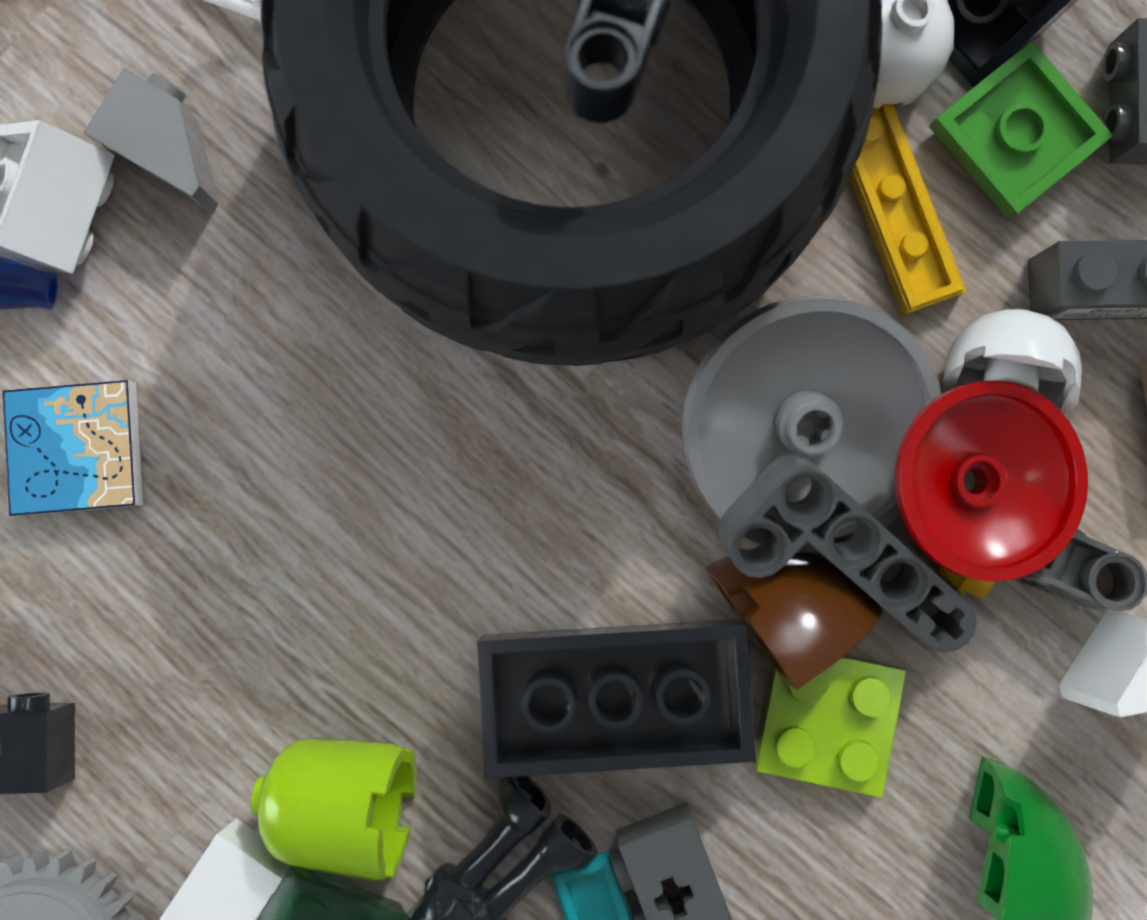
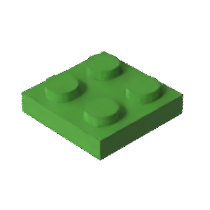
M1033 41L1029 42L940 114L929 126L1008 220L1021 212L1114 136Z

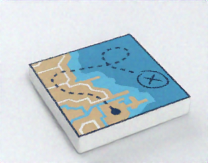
M121 380L2 391L9 516H31L144 506L135 382Z

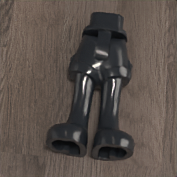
M529 776L502 777L498 785L500 811L495 824L484 839L457 865L444 863L426 879L424 895L418 902L411 917L405 920H507L506 916L548 876L559 871H579L587 868L597 857V848L578 823L564 814H559L543 830L538 841L528 854L509 873L490 889L484 887V881L514 847L525 837L533 833L551 814L549 799Z

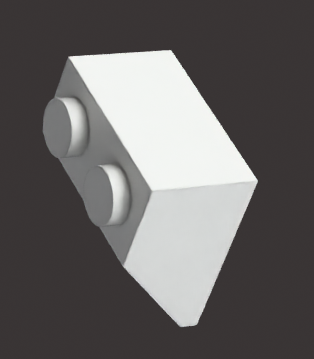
M41 120L0 124V254L51 271L73 274L76 265L82 264L91 250L93 232L89 230L96 207H101L111 193L114 175L109 171L115 155Z

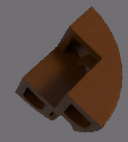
M796 553L780 570L773 575L763 578L749 577L736 568L729 556L705 567L738 620L749 626L783 680L796 690L828 669L855 647L872 630L882 614L881 606L838 567L827 560L809 553Z

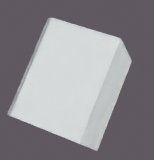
M1106 611L1060 682L1061 698L1117 717L1147 712V617Z

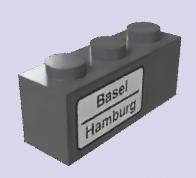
M1147 240L1058 241L1028 259L1030 311L1049 316L1053 320L1147 319Z

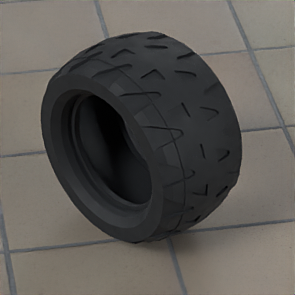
M261 0L263 72L278 143L299 193L325 233L370 285L423 326L459 344L480 351L493 352L513 360L535 364L584 366L635 359L660 353L705 334L717 327L720 322L743 310L763 295L790 268L833 212L845 190L853 166L860 156L868 134L879 78L883 32L882 0H690L711 29L723 56L730 88V118L728 126L715 143L684 171L660 186L635 197L587 207L539 205L500 194L468 178L439 155L415 127L414 89L420 59L436 24L455 0Z

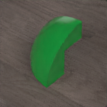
M982 756L969 819L991 834L976 901L997 920H1091L1093 910L1092 879L1085 852L1073 826L1059 806L1032 780L999 761Z

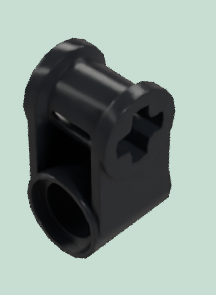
M579 0L577 15L566 43L564 91L568 105L577 116L588 122L605 124L618 120L629 111L635 100L652 46L655 47L659 40L671 0ZM603 63L616 68L620 75L615 79L601 81L587 76L583 70L589 65Z

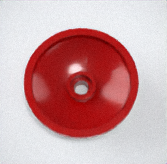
M995 380L969 383L955 387L933 399L921 410L907 429L901 442L895 465L894 480L897 505L903 523L913 541L936 564L954 574L970 579L992 582L1009 581L1030 575L1042 569L1053 561L1069 544L1077 531L1086 506L1088 469L1083 447L1076 431L1066 416L1050 400L1028 387L1012 382ZM967 471H971L975 477V485L970 492L964 486V476Z

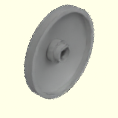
M824 295L800 296L771 303L750 313L729 328L713 344L694 374L687 393L682 420V438L689 470L695 484L709 506L719 518H722L725 511L770 463L784 455H802L820 468L879 523L887 527L900 516L894 480L898 451L905 433L915 417L933 399L942 394L937 375L926 352L918 341L898 322L874 308L853 300ZM803 478L792 483L786 492L785 501L793 503L806 497L811 489V479ZM857 521L846 522L840 526L834 534L833 543H841L851 538L856 531ZM751 529L743 537L761 544L766 537L767 529ZM807 541L797 553L821 552Z

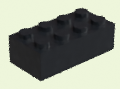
M736 619L483 634L477 641L484 778L756 762L747 625Z

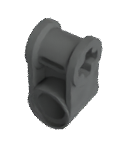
M1077 529L1069 544L1053 561L1030 575L1016 579L1036 589L1061 596L1082 607L1116 612L1131 610L1141 604L1147 595V571L1140 561L1131 555L1086 536L1079 529ZM1103 566L1110 569L1114 578L1113 589L1106 597L1101 595L1096 584L1097 574Z

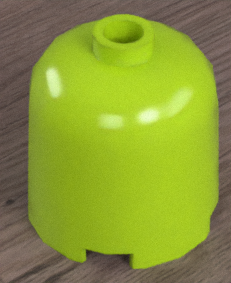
M322 737L303 738L284 747L270 765L267 774L258 777L251 796V811L253 815L258 816V827L265 849L280 862L297 868L370 881L384 880L385 878L393 879L403 861L411 831L410 827L399 826L403 797L413 799L416 797L417 765L414 750L399 747L397 743Z

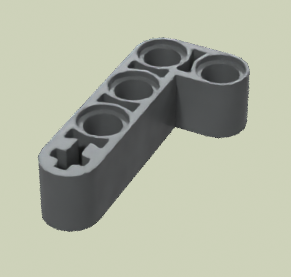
M788 454L778 457L770 463L725 511L719 521L718 534L722 546L736 568L749 577L763 578L773 575L808 541L929 648L938 652L958 650L967 644L975 633L977 620L975 611L970 604L820 468L802 455ZM803 478L811 479V489L806 497L793 503L785 501L786 492L792 483ZM857 521L856 531L851 538L841 543H833L834 534L840 526L846 522ZM755 528L767 529L766 537L759 546L749 550L739 548L741 538L749 530ZM902 563L901 569L895 578L884 583L880 582L882 574L888 567L893 564ZM926 596L940 609L934 616L924 612L918 606L924 601Z

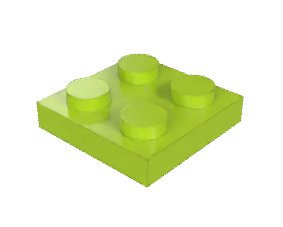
M843 656L817 677L796 690L783 680L772 663L755 749L756 762H753L752 767L757 772L883 798L906 670Z

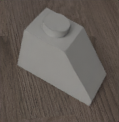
M123 68L83 133L105 151L114 154L117 159L213 214L219 203L199 122L182 104L186 95L173 84L152 73L146 81Z

